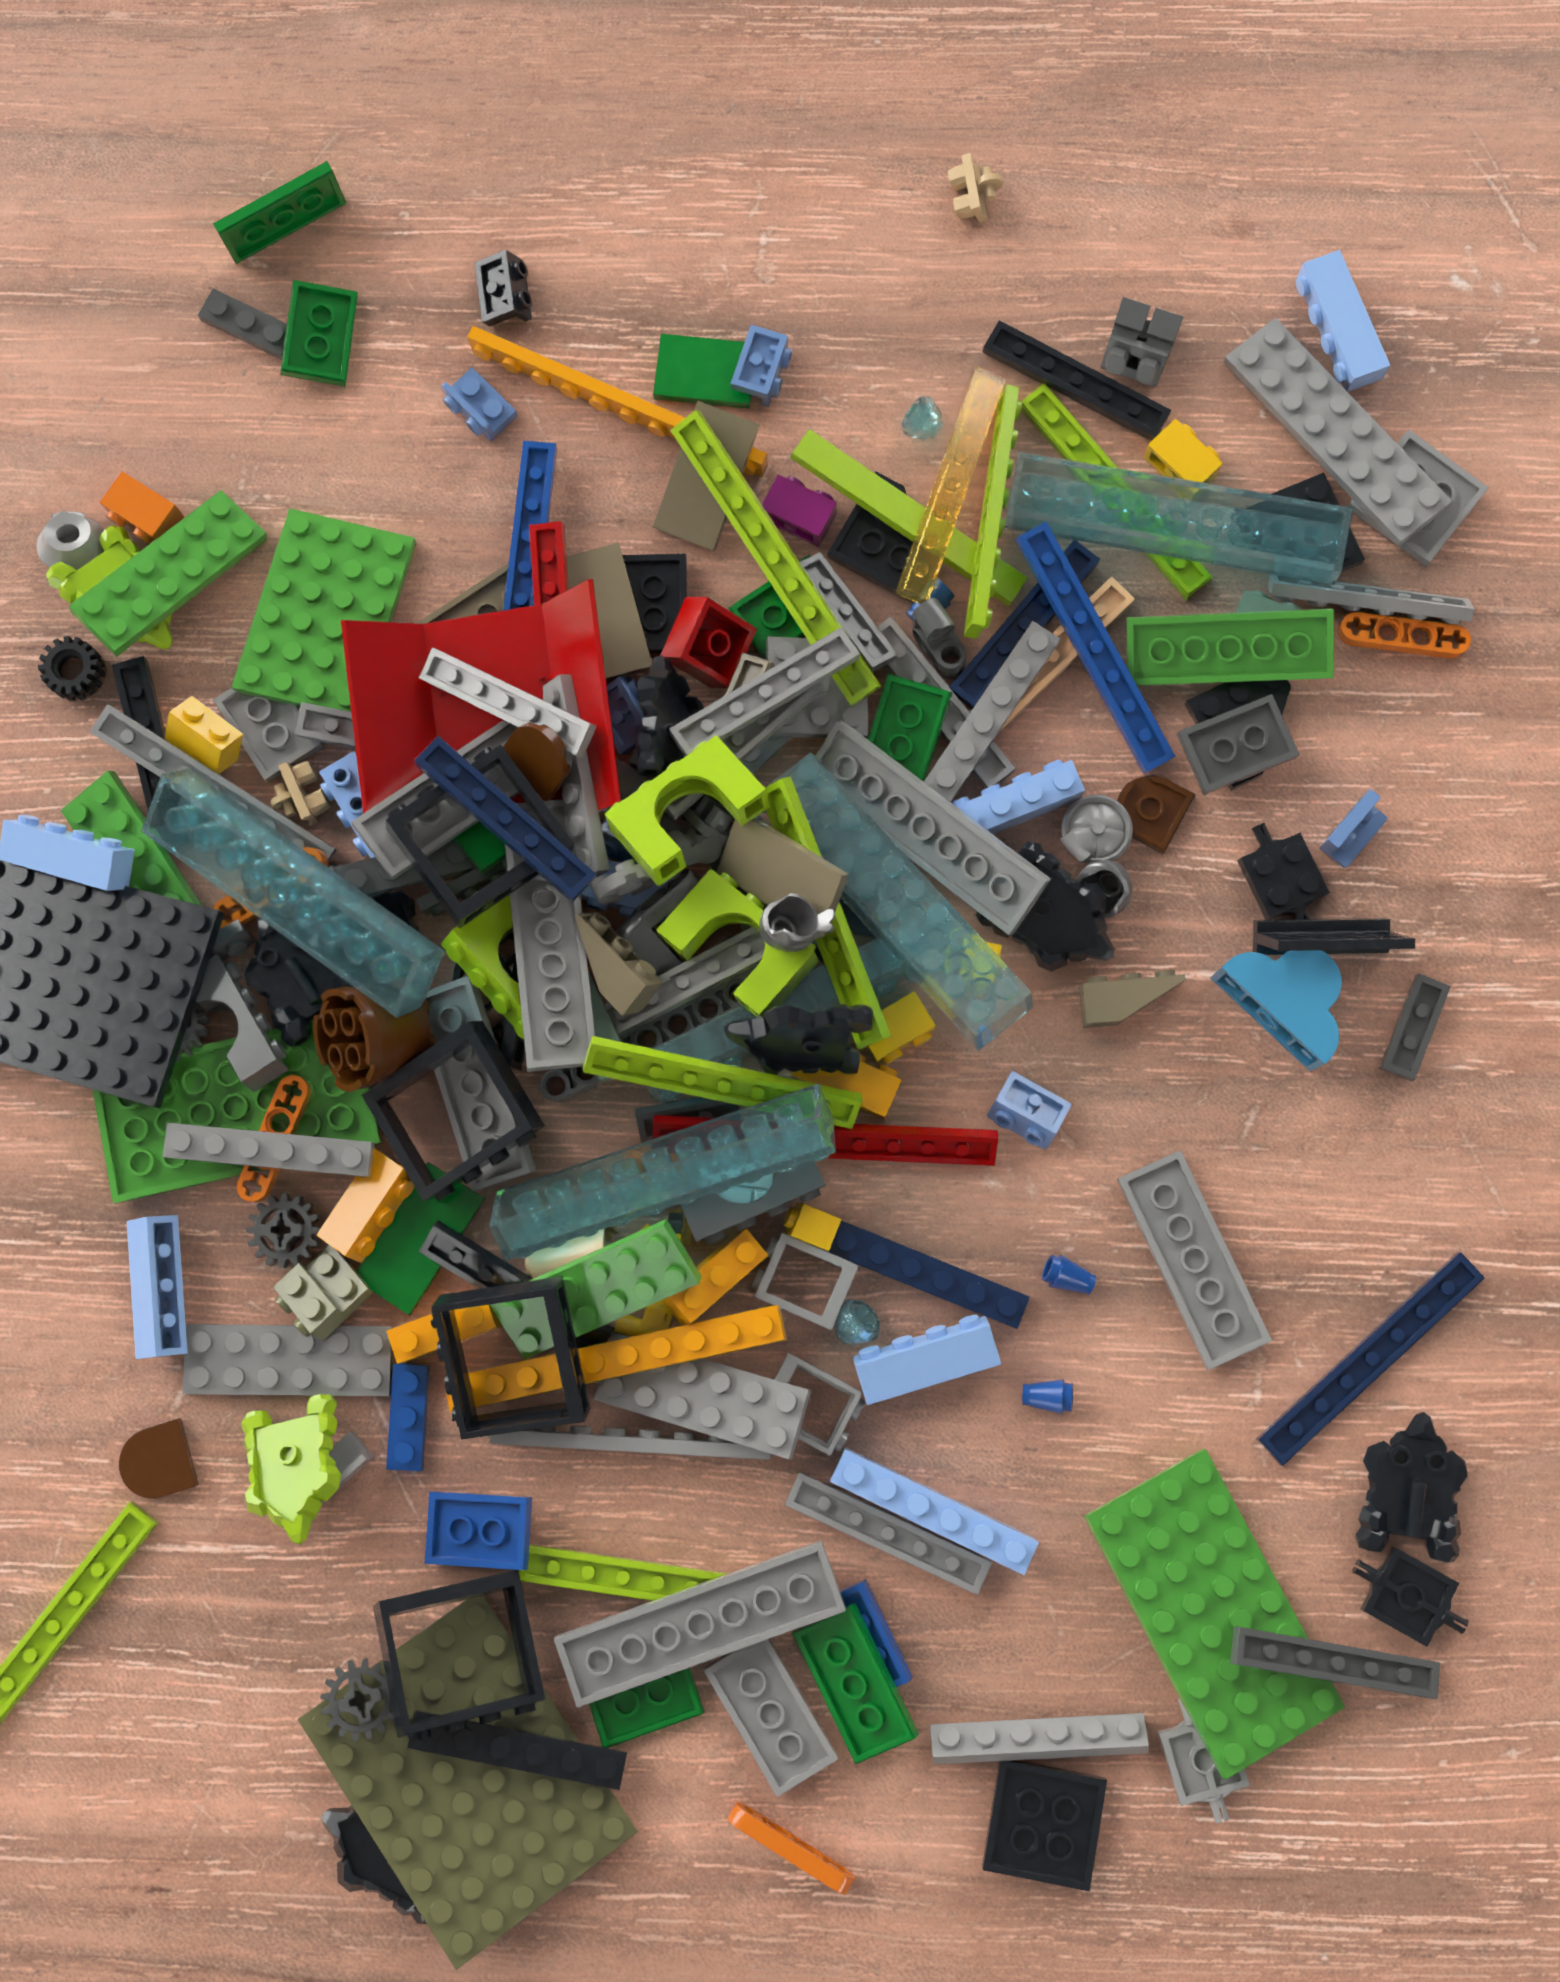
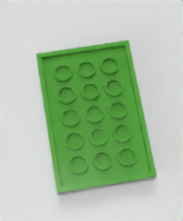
M289 508L234 677L232 689L241 694L259 696L274 702L296 705L299 708L301 702L351 712L341 620L393 621L416 547L415 538Z

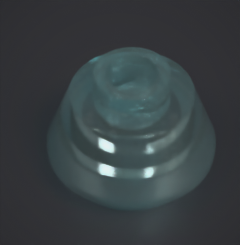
M921 396L908 409L901 423L904 435L925 440L928 437L934 438L943 426V421H941L942 413L932 397Z
M848 1300L843 1303L836 1318V1334L842 1342L853 1346L873 1341L879 1335L880 1322L878 1316L868 1304L859 1300Z

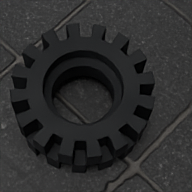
M64 636V642L57 638L53 640L54 648H51L49 645L44 648L48 655H40L39 660L44 663L43 665H38V670L43 674L40 677L46 683V686L58 696L66 697L71 701H75V697L84 700L86 699L85 693L91 696L96 693L92 689L95 685L99 688L102 686L103 683L99 680V677L105 678L106 672L101 669L105 667V663L100 658L102 656L86 641L84 642L78 637H75L73 640L70 636ZM70 658H80L83 662L81 674L73 680L64 679L61 675L62 665Z

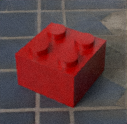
M686 597L661 655L667 658L672 665L710 688H728L742 653H747L757 628L708 597Z

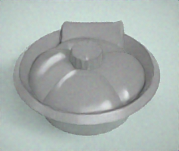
M62 511L52 514V519L48 521L38 537L37 553L39 558L48 567L55 563L63 562L78 570L104 552L99 540L104 529L99 523L86 517L84 512Z
M1089 795L1074 802L1066 811L1062 821V838L1060 842L1077 858L1079 863H1091L1101 860L1114 861L1130 845L1133 834L1132 821L1127 810L1118 801L1104 795Z

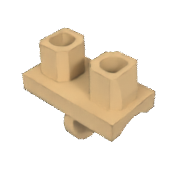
M968 153L962 155L963 164L948 170L952 189L957 191L967 187L968 194L953 198V205L959 219L976 216L981 223L989 220L984 194H986L989 201L996 199L995 191L1002 188L1003 179L1000 174L992 173L990 166L982 168L983 175L981 176L979 165L973 162L972 154Z
M309 761L295 766L288 762L278 765L289 791H286L283 783L275 785L274 789L277 796L270 801L274 810L284 809L286 816L291 817L296 814L293 807L295 804L301 819L307 820L309 826L318 823L317 815L331 808V805L322 789L308 795L304 789V786L319 780L313 765Z

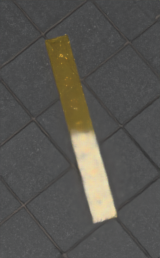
M977 366L973 371L895 594L920 604L930 599L1006 381L1001 376Z

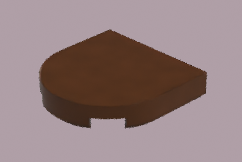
M526 722L512 732L503 746L537 793L545 801L554 797L570 772V763L567 764L564 754L566 746L559 735L547 725L542 724L539 726Z
M1149 775L1128 782L1120 792L1117 801L1127 810L1133 826L1132 838L1164 854L1196 794L1163 777Z
M181 1418L143 1429L130 1437L123 1446L119 1458L120 1475L124 1484L136 1495L144 1498H159L199 1485Z

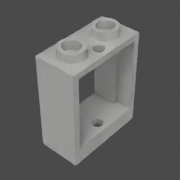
M781 1233L779 1239L773 1237L766 1252L768 1254L767 1257L771 1258L766 1271L759 1269L751 1287L757 1290L755 1297L772 1305H780L781 1309L832 1330L859 1265L784 1233ZM787 1245L842 1268L822 1316L767 1293Z
M788 1353L775 1380L789 1383L796 1368H799L850 1395L827 1442L803 1429H800L798 1436L799 1440L831 1456L834 1449L840 1452L849 1436V1433L844 1431L849 1419L857 1420L864 1407L865 1401L860 1399L863 1392Z

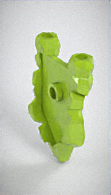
M111 525L105 529L99 538L104 552L80 569L76 570L74 567L63 562L52 565L46 573L48 584L58 589L60 597L70 604L84 595L141 551L138 544L129 539V534L123 527ZM172 615L168 616L138 641L141 643L147 642L163 650L170 649L173 643L169 627Z
M318 1394L310 1397L306 1410L307 1416L273 1424L268 1412L259 1410L247 1412L241 1422L242 1430L246 1434L244 1446L250 1468L248 1476L250 1486L245 1493L247 1510L261 1517L267 1514L275 1525L284 1528L293 1543L299 1545L307 1540L313 1519L316 1518L322 1507V1501H327L339 1489L342 1474L335 1466L336 1462L329 1455V1452L333 1450V1439L331 1436L336 1434L338 1421L334 1416L337 1402L330 1394Z

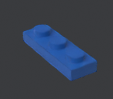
M393 1364L386 1470L422 1471L424 1469L430 1365Z
M864 1579L840 1590L845 1606L856 1603L896 1687L910 1682L913 1676L867 1580Z

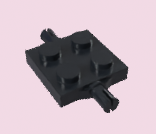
M1265 823L1252 828V831L1260 847L1255 852L1241 857L1237 862L1265 920L1291 914L1294 915L1295 919H1311L1306 907L1330 892L1301 833L1284 840H1272Z
M1394 1546L1391 1547L1384 1563L1378 1569L1371 1567L1360 1559L1356 1561L1355 1565L1363 1568L1367 1573L1356 1567H1353L1352 1573L1371 1582L1369 1592L1360 1610L1428 1647L1435 1631L1443 1623L1460 1634L1465 1632L1466 1629L1454 1623V1620L1466 1627L1469 1621L1450 1611L1452 1597L1459 1585L1457 1581Z

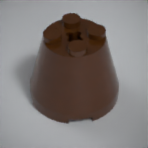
M346 986L329 989L321 995L323 1003L320 1014L314 1015V1041L321 1065H328L336 1077L335 1085L341 1090L348 1092L370 1087L390 1076L435 1045L428 1017L430 1013L429 1003L425 998H418L409 992Z

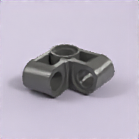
M931 598L920 604L913 611L912 633L917 644L928 656L937 672L943 678L955 679L965 669L966 650L954 632V623L939 600ZM954 655L959 661L954 664H948L942 659L945 656Z

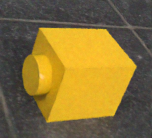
M797 1202L795 1208L791 1206L787 1211L783 1226H786L784 1234L829 1252L842 1219L807 1204Z

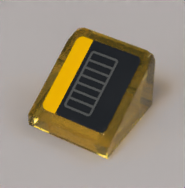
M669 1210L667 1219L682 1245L690 1246L693 1233L683 1210Z

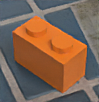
M121 471L99 502L108 512L106 517L119 527H124L125 524L134 529L132 534L147 545L184 518V515L174 503Z

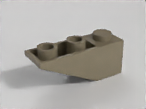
M596 912L577 914L575 920L599 992L622 1016L640 1013L663 984L657 977L656 970L651 964L641 960L633 951V946L628 940L614 932L606 917Z
M1163 970L1155 972V977L1142 978L1141 973L1121 975V980L1108 981L1107 976L1087 978V983H1082L1079 987L1083 1028L1120 1024L1179 986L1186 980L1185 974L1175 975V970Z

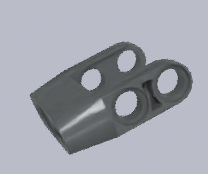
M690 869L682 870L681 877L668 881L640 904L615 932L618 936L625 938L631 943L633 951L641 960L648 962L654 967L657 976L684 963L681 957L661 939L654 926L671 913L697 885L698 878ZM729 936V937H727L724 941H726V940H728V939H730V938H732V937H734V936Z

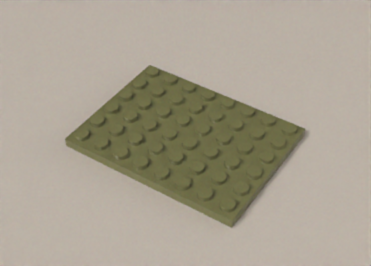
M484 1596L465 1600L396 1649L409 1722L414 1721L416 1710L442 1715L524 1694L514 1641ZM382 1659L379 1661L380 1663H382L380 1673L384 1675L385 1669ZM361 1674L363 1682L373 1688L381 1686V1683L376 1678L367 1674ZM355 1682L357 1688L355 1690L356 1695L350 1699L352 1705L358 1704L360 1710L362 1709L363 1715L366 1716L364 1711L366 1708L365 1703L371 1697L369 1693L363 1694L361 1689L358 1688L357 1682ZM349 1683L337 1691L336 1700L346 1696L350 1689ZM544 1687L545 1700L535 1703V1711L515 1716L514 1709L500 1712L502 1719L485 1723L579 1742ZM385 1699L375 1702L372 1707L373 1720L381 1714L385 1705ZM325 1700L298 1718L304 1731L456 1970L637 1833L636 1828L609 1788L407 1748L409 1737L397 1738L395 1722L387 1718L383 1720L386 1730L381 1732L377 1727L373 1728L372 1739L368 1740L365 1732H360L357 1741H353L352 1732L348 1730L341 1738L338 1736L341 1726L338 1724L331 1728L327 1726L333 1718L331 1713H321L323 1708L329 1706V1701ZM348 1711L339 1713L347 1722L360 1725L357 1716ZM475 1718V1719H471V1720H470V1721L480 1722V1721H479V1718Z

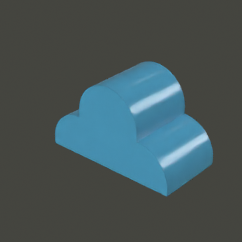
M1288 951L1276 961L1261 953L1246 952L1231 958L1210 977L1212 981L1310 1072L1325 1065L1334 1055L1339 1043V1029L1336 1020L1328 1009L1336 1002L1340 994L1342 979L1337 964L1324 951Z

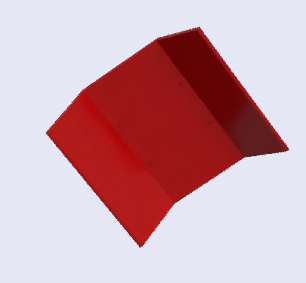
M588 579L540 605L425 624L341 620L363 814L424 774L414 765V760L437 736L442 738L455 751H458L503 721V719L419 678L432 647L542 700L543 686L559 674H571L579 716L581 719L597 726L586 751L598 812L610 809L614 803L621 802L593 579ZM561 785V787L559 788V790L556 792V794L554 795V797H552V798L549 799V800H562V799H563V798H562V789H563V788H562V785ZM520 794L511 799L515 803L526 802Z

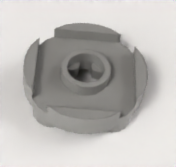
M633 859L616 865L614 867L616 873L610 876H600L591 882V886L600 904L621 901V895L631 892L634 896L656 884L639 863L635 864Z

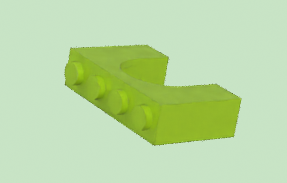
M717 735L708 741L698 744L690 754L680 761L671 763L663 773L653 780L644 782L636 792L621 800L620 803H614L610 810L604 813L610 831L658 887L687 867L682 850L660 826L663 812L674 800L684 795L695 793L712 796L730 812L742 827L770 807L766 789Z
M710 869L656 931L667 945L688 961L708 937L722 926L741 923L752 926L759 931V923L764 905L753 894L748 893L745 896L736 888L739 885L728 874L723 872L721 875H718ZM765 942L761 961L733 993L738 1003L756 1018L763 1016L765 1012L773 1007L780 1006L819 962L814 952L816 946L811 943L801 951L784 952L769 946Z
M509 895L462 928L455 927L441 945L446 950L448 957L458 963L468 975L471 983L481 989L491 1001L494 1009L503 1014L514 1027L517 1035L524 1039L519 984L504 971L498 955L500 941L513 932Z

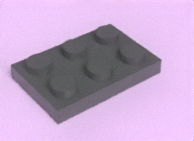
M1272 694L1177 733L1203 795L1296 759L1300 755Z

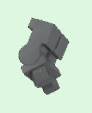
M1123 297L1101 368L1116 375L1120 374L1138 380V382L1146 385L1157 386L1181 326L1183 316L1155 308L1150 321L1147 320L1150 305Z
M706 794L675 821L672 818L667 819L664 815H662L660 820V826L682 850L686 866L697 862L708 864L716 861L722 853L723 846H726L729 837L726 830L734 820V817L728 811L718 806L720 803L716 799ZM678 872L668 881L681 877V872Z

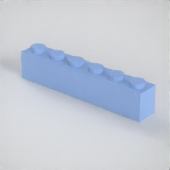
M844 1447L830 1478L831 1483L1022 1575H1025L1039 1544L1034 1537Z

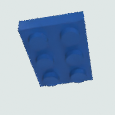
M429 1492L425 1564L527 1570L532 1497Z

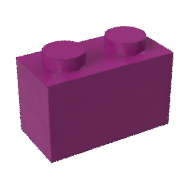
M778 474L762 503V506L777 528L817 547H820L837 515V502L834 501L831 495L821 490L814 492L792 476L785 478Z

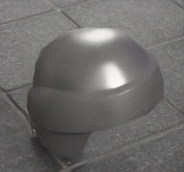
M1101 860L1091 862L1081 870L1076 879L1083 880L1084 883L1098 884L1106 893V910L1099 914L1104 916L1105 919L1112 918L1125 910L1132 898L1133 883L1131 876L1121 864L1115 861Z
M790 893L768 904L761 914L759 931L769 946L779 951L797 952L807 948L815 939L820 938L823 932H833L834 927L830 922L834 920L835 913L833 909H827L817 915L815 908L807 899L799 894Z

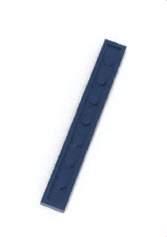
M1457 1252L1256 1439L1279 1465L1283 1466L1482 1282L1485 1277L1461 1252Z

